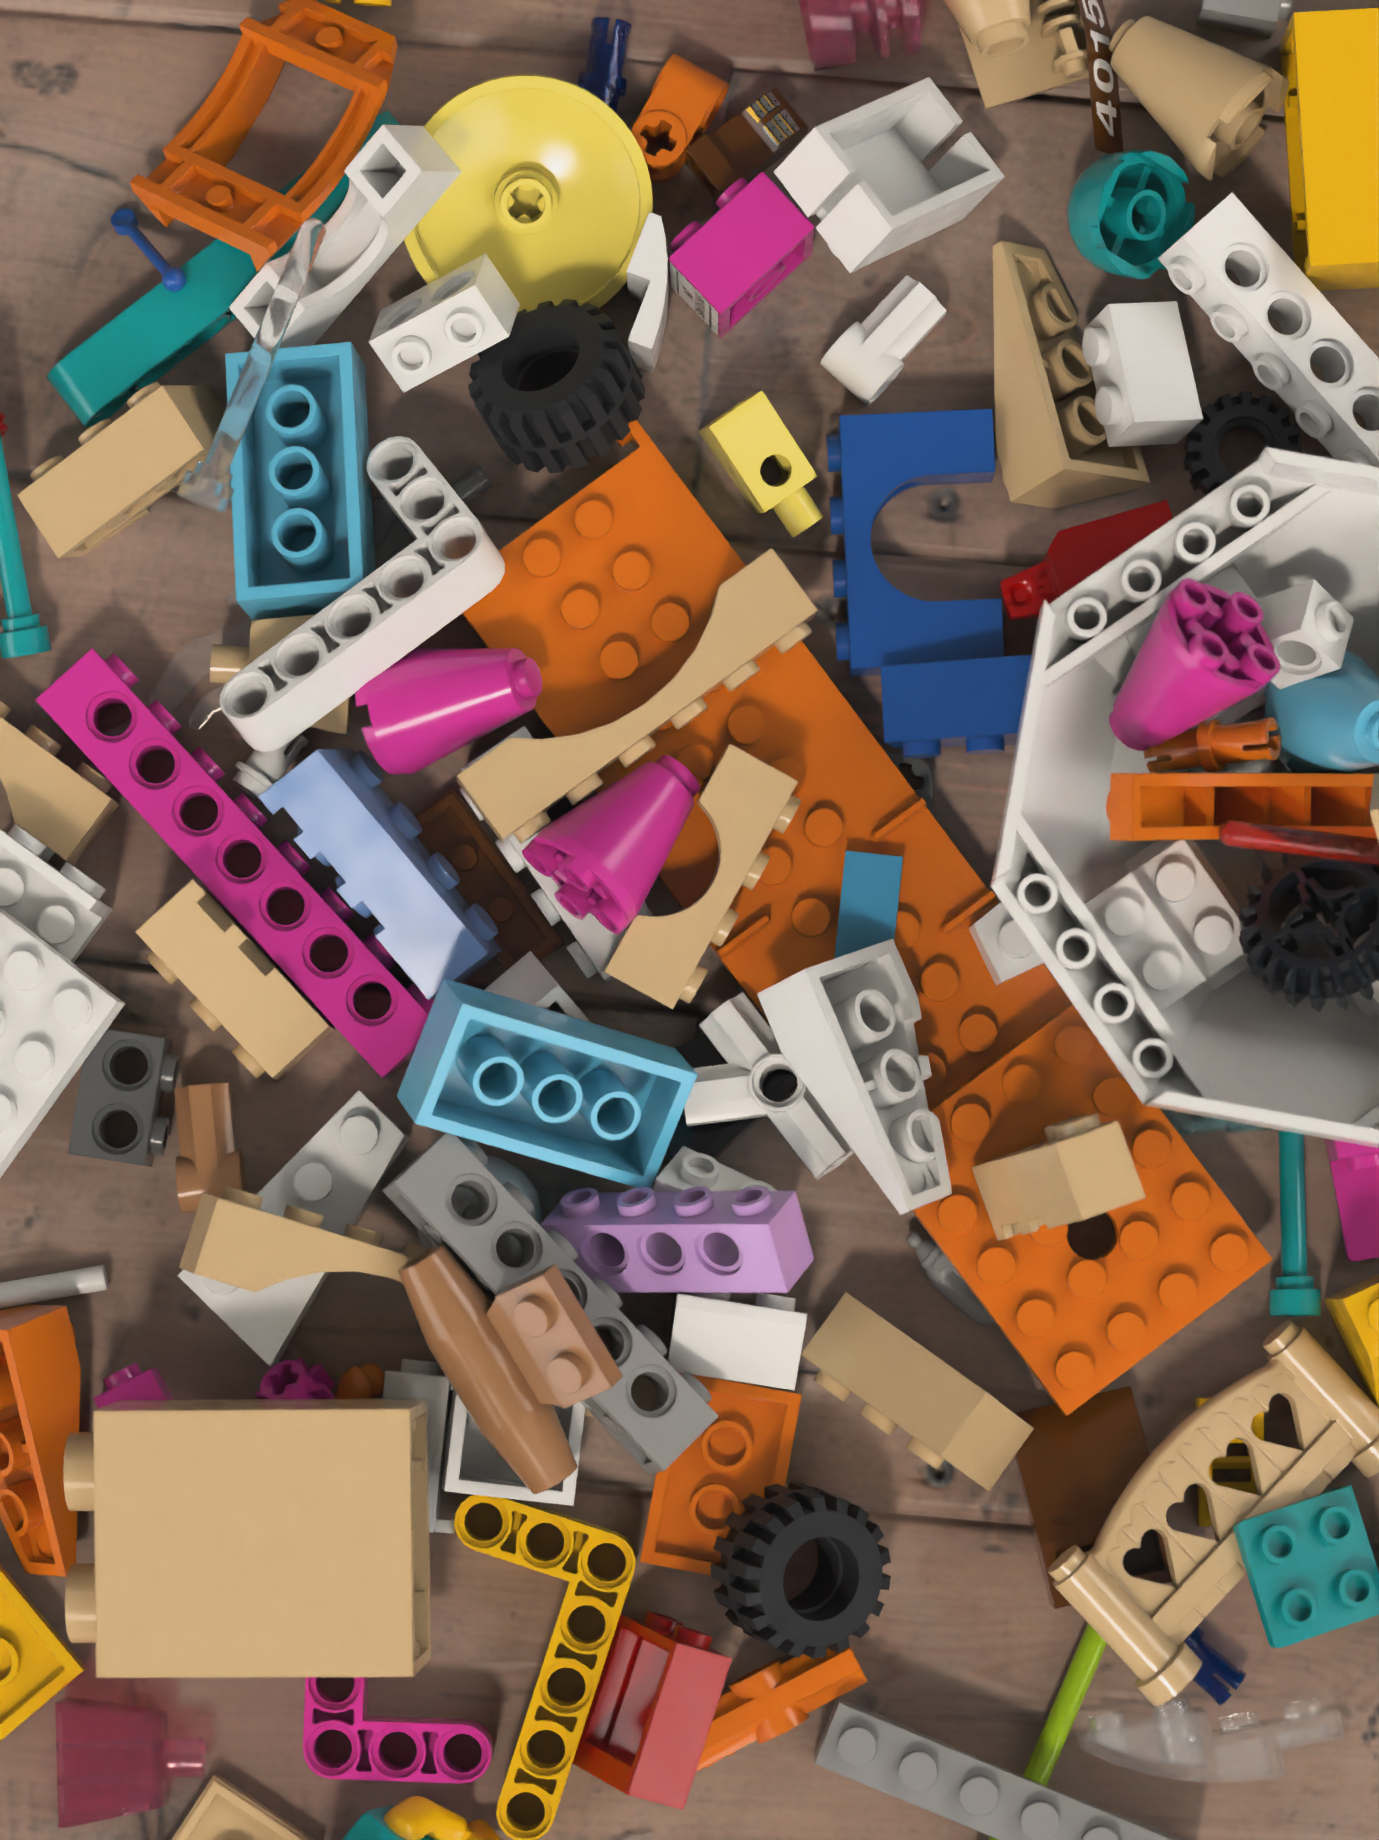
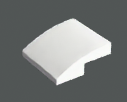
M649 212L626 271L629 298L642 302L628 338V348L638 368L654 373L666 330L669 279L666 237L662 218Z

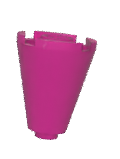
M517 648L413 649L384 672L365 683L355 693L356 707L366 704L368 706L372 725L362 727L361 729L368 748L378 764L387 773L392 775L414 774L533 710L537 696L542 692V677L536 662L532 658H527Z

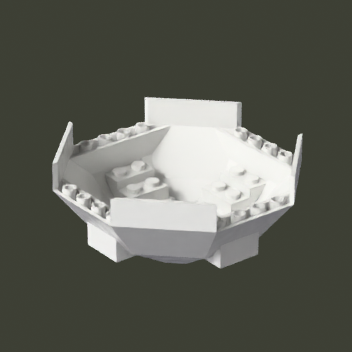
M1265 447L1256 462L1050 604L1044 600L1039 611L991 888L1143 1105L1379 1148V981L1376 980L1372 983L1374 990L1372 1001L1363 997L1360 992L1349 995L1350 1002L1347 1010L1338 1005L1336 998H1328L1319 1013L1315 1008H1312L1308 996L1296 1007H1293L1291 1003L1286 1001L1283 991L1272 996L1265 989L1262 977L1257 978L1256 975L1251 973L1247 963L1248 955L1243 953L1239 942L1240 931L1246 928L1239 922L1240 908L1249 906L1246 898L1247 886L1264 885L1261 878L1262 867L1266 866L1275 870L1283 868L1281 858L1284 850L1292 854L1295 859L1306 856L1305 850L1309 841L1317 846L1319 853L1328 852L1335 839H1327L1323 843L1320 839L1110 840V822L1106 814V800L1110 791V773H1150L1146 764L1148 761L1156 760L1157 756L1144 758V751H1137L1123 744L1110 727L1109 715L1113 711V703L1166 596L1182 580L1188 578L1199 583H1206L1227 592L1229 595L1235 592H1243L1254 600H1258L1315 579L1354 618L1346 651L1361 658L1379 676V467ZM1265 687L1206 720L1216 719L1222 725L1265 718L1267 697L1263 696ZM1199 724L1191 727L1190 729L1198 728ZM1277 758L1276 760L1262 759L1226 764L1224 770L1218 772L1275 773L1298 771L1290 769ZM1379 766L1346 773H1379ZM1197 767V768L1180 769V770H1172V771H1164V772H1207V771H1205V770L1203 769V767ZM1337 839L1343 844L1346 855L1361 843L1364 848L1368 849L1371 860L1379 857L1378 840ZM1301 903L1289 913L1286 919L1290 918L1298 911L1299 907L1301 906ZM1316 914L1318 920H1320L1325 927L1329 926L1333 934L1336 937H1339L1337 930H1334L1330 924L1326 925L1321 915ZM1376 921L1369 924L1370 930L1357 939L1354 948L1361 944L1369 935ZM1283 922L1281 929L1286 927L1285 922Z

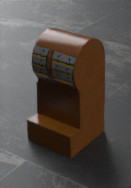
M775 88L760 96L740 115L733 116L709 136L707 134L703 135L686 148L685 165L713 200L717 202L719 197L738 179L744 177L750 183L757 175L767 170L791 150L805 136L809 128L780 91Z

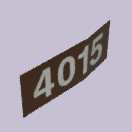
M1077 0L1086 35L1095 150L1107 154L1121 152L1124 149L1118 77L1110 65L1113 52L1109 50L1112 34L1103 1Z

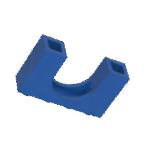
M992 409L839 415L838 433L826 434L828 472H840L841 496L829 497L831 535L843 534L844 559L832 560L834 598L846 597L847 622L835 623L837 661L849 660V677L879 676L881 675L882 665L1004 657L1002 598L925 601L910 597L896 589L886 580L875 562L871 548V530L875 519L883 507L900 493L911 488L926 485L989 483L993 481L995 454Z

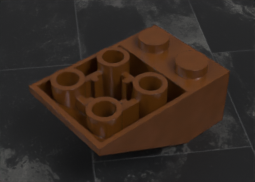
M1131 1386L1097 1393L1068 1416L1062 1413L1056 1403L1015 1413L1034 1428L1016 1453L1015 1460L1049 1603L1054 1609L1070 1606L1071 1604L1053 1586L1055 1579L1048 1573V1569L1070 1547L1077 1545L1084 1553L1094 1546L1096 1538L1115 1503L1132 1477L1150 1455ZM1150 1529L1143 1534L1140 1548H1132L1125 1553L1123 1567L1127 1574L1132 1577L1160 1584L1172 1582L1163 1538L1157 1531Z

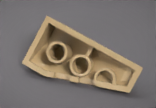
M1001 240L993 246L995 446L1002 468V479L1008 490L1010 501L1055 509L1144 487L1150 481L1140 446L1108 447L1104 425L1098 421L1095 412L1097 392L1092 369L1083 357L1082 345L1073 329V326L1077 323L1078 314L1045 249Z

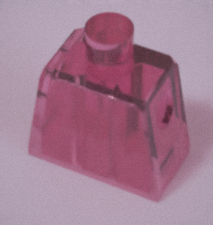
M64 1697L55 1703L59 1828L73 1827L161 1808L169 1802V1778L204 1777L206 1756L204 1738L168 1739L166 1710L76 1697Z

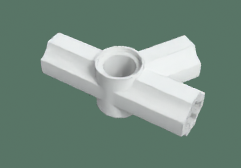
M744 992L732 999H728L699 1024L701 1030L727 1064L693 1068L698 1075L684 1107L688 1127L768 1116L816 1180L833 1171L854 1153L786 1060L771 1027ZM776 1070H786L797 1077L795 1093L791 1098L783 1102L768 1100L763 1095L762 1086L765 1078Z

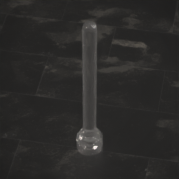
M309 218L300 227L205 461H197L194 471H186L177 495L188 501L221 514H225L234 493V489L229 487L233 475L228 473L325 237L326 228L321 220Z

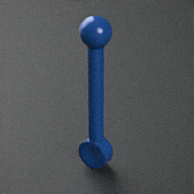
M129 208L117 210L111 217V223L116 233L128 235L162 274L161 280L165 289L170 292L182 290L187 281L185 272L178 267H171L139 230L138 220L133 210Z

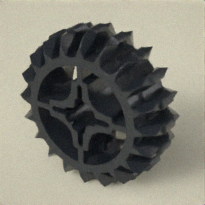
M1337 839L1333 841L1328 852L1319 853L1317 846L1309 841L1305 850L1306 856L1295 859L1292 854L1284 850L1281 858L1283 868L1275 870L1263 866L1261 878L1264 885L1247 886L1246 898L1249 906L1240 908L1239 922L1246 928L1240 931L1239 942L1243 953L1248 955L1247 963L1251 973L1256 975L1257 978L1262 977L1265 989L1272 996L1283 991L1286 1001L1291 1003L1293 1007H1296L1308 996L1312 1008H1315L1319 1013L1328 998H1336L1338 1005L1347 1010L1350 1002L1349 995L1360 992L1363 997L1372 1001L1374 995L1372 983L1376 980L1379 981V857L1371 860L1368 849L1364 848L1361 843L1346 855L1343 844ZM1301 903V906L1299 907L1298 911L1293 916L1286 919L1289 913ZM1316 914L1321 915L1326 925L1330 924L1334 930H1337L1339 937H1336L1333 934L1329 926L1325 927L1324 924L1320 920H1318ZM1376 921L1369 935L1361 944L1354 948L1357 939L1370 930L1369 924ZM1283 922H1285L1286 927L1281 929Z

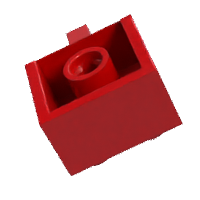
M1167 499L1059 530L1041 563L1000 581V593L1009 620L1039 617V611L1044 600L1050 604L1173 519Z

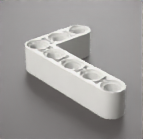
M390 437L380 442L371 451L367 459L366 470L389 507L415 541L236 673L224 685L220 693V706L223 713L254 750L262 752L275 751L289 743L356 693L365 683L391 667L490 593L504 576L505 562L478 519L420 447L408 437Z

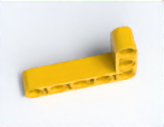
M472 1494L460 1504L455 1513L454 1526L456 1534L464 1545L475 1551L569 1581L496 1811L498 1824L507 1836L514 1840H537L548 1832L554 1821L636 1568L637 1556L634 1546L629 1539L616 1531L522 1500ZM490 1503L500 1511L503 1523L498 1535L484 1539L477 1537L470 1531L467 1524V1515L473 1505ZM541 1523H550L558 1527L564 1538L562 1552L550 1559L536 1556L528 1544V1534L531 1528ZM610 1543L622 1550L626 1559V1565L620 1575L615 1578L605 1579L595 1575L591 1570L589 1554L597 1545ZM583 1605L593 1606L604 1615L606 1622L605 1630L597 1639L590 1641L582 1640L571 1631L569 1616L577 1607ZM564 1667L573 1668L582 1675L586 1686L584 1694L579 1699L572 1702H563L555 1698L551 1693L549 1677L557 1669ZM542 1730H551L559 1734L565 1745L563 1757L551 1764L535 1760L529 1750V1739L532 1735ZM523 1792L538 1796L545 1808L543 1819L537 1824L530 1826L517 1823L509 1812L510 1799L516 1794Z

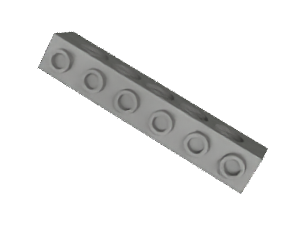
M445 1132L434 1140L382 1191L434 1246L444 1244L493 1302L496 1299L495 1297L507 1286L556 1264L593 1327L604 1332L610 1338L612 1343L611 1357L623 1375L612 1388L581 1401V1403L649 1475L665 1471L718 1417L715 1411L708 1405L712 1400L710 1393L693 1375L688 1372H683L680 1375L663 1357L667 1353V1349L655 1333L642 1324L636 1328L619 1310L623 1302L610 1285L599 1277L591 1280L574 1262L578 1258V1254L566 1238L553 1229L547 1233L530 1215L534 1210L533 1205L524 1193L510 1182L502 1185L485 1167L489 1163V1159L476 1142ZM456 1187L467 1188L476 1195L479 1201V1212L474 1220L464 1219L454 1211L451 1204V1196ZM500 1235H511L521 1243L524 1257L518 1268L509 1267L499 1259L496 1252V1244ZM637 1376L648 1379L656 1389V1403L650 1411L640 1409L631 1397V1386Z

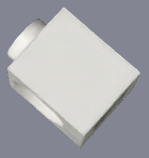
M1315 579L1255 600L1260 605L1264 614L1263 621L1260 624L1264 627L1274 647L1275 655L1280 662V671L1271 680L1279 690L1341 668L1354 618Z

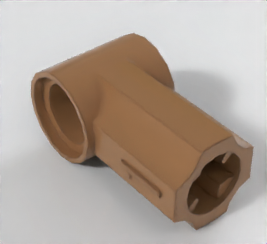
M207 1083L174 1088L180 1156L176 1157L175 1169L181 1212H197L203 1192L220 1198L223 1197L226 1186L247 1192L244 1159L241 1149L237 1150L235 1117L230 1083Z

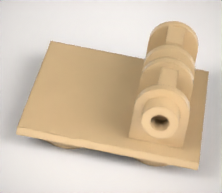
M1029 0L1031 24L1027 29L1030 38L1029 42L1013 53L996 58L982 57L979 47L970 43L958 24L985 110L1089 78L1085 27L1077 0Z

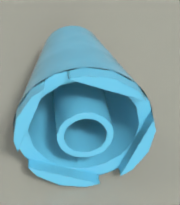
M1345 651L1340 669L1280 690L1271 681L1266 685L1263 694L1264 697H1267L1264 717H1272L1278 724V729L1269 731V735L1280 733L1281 753L1278 759L1290 769L1300 773H1346L1379 766V676L1361 658Z

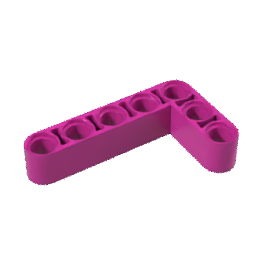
M305 1677L304 1760L310 1770L320 1777L340 1780L462 1784L473 1782L481 1777L492 1761L494 1753L493 1737L488 1729L478 1721L458 1718L367 1715L369 1677H353V1692L348 1697L340 1699L330 1697L324 1692L321 1687L320 1677ZM334 1729L347 1735L352 1746L351 1756L347 1761L335 1764L322 1758L318 1751L317 1743L320 1734L324 1731ZM392 1732H402L409 1735L416 1744L417 1754L415 1760L403 1766L394 1765L389 1762L382 1751V1742L386 1735ZM458 1734H467L475 1738L480 1744L482 1751L479 1763L468 1768L458 1767L453 1764L446 1752L447 1741Z

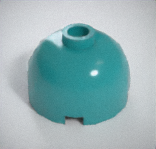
M1134 149L1103 155L1080 174L1071 189L1067 206L1068 230L1075 247L1095 268L1125 278L1146 279L1152 277L1150 275L1158 269H1166L1158 258L1193 227L1195 220L1194 203L1186 202L1185 190L1182 183H1189L1185 171L1170 156L1149 150Z

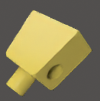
M762 390L749 395L698 430L701 437L756 514L765 513L772 508L792 538L824 517L804 488V485L816 478L817 475ZM766 458L775 460L781 469L780 480L774 486L768 485L760 473L761 465Z

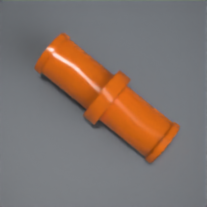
M1272 717L1222 725L1216 719L1204 720L1199 723L1198 728L1188 729L1158 746H1151L1144 751V758L1157 756L1156 760L1148 761L1146 764L1150 773L1203 767L1207 772H1218L1224 770L1226 764L1262 759L1276 760L1281 753L1280 733L1269 735V731L1278 729V724Z

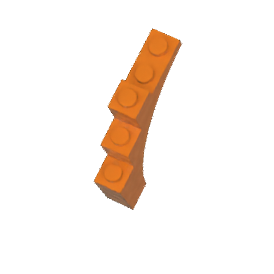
M1110 773V791L1106 800V814L1110 822V840H1378L1369 811L1373 779L1376 773Z

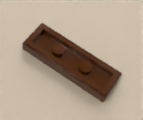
M454 788L415 815L422 827V832L417 835V838L431 856L438 852L452 865L460 878V883L455 888L469 907L474 903L480 905L494 921L499 933L493 938L502 949L496 957L506 971L529 951L541 962L565 944Z

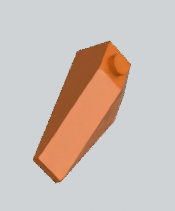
M23 1305L0 1310V1518L26 1574L67 1577L70 1566L76 1563L77 1511H70L66 1504L63 1466L68 1435L71 1432H79L81 1366L75 1345L76 1334L70 1322L67 1307L59 1305Z

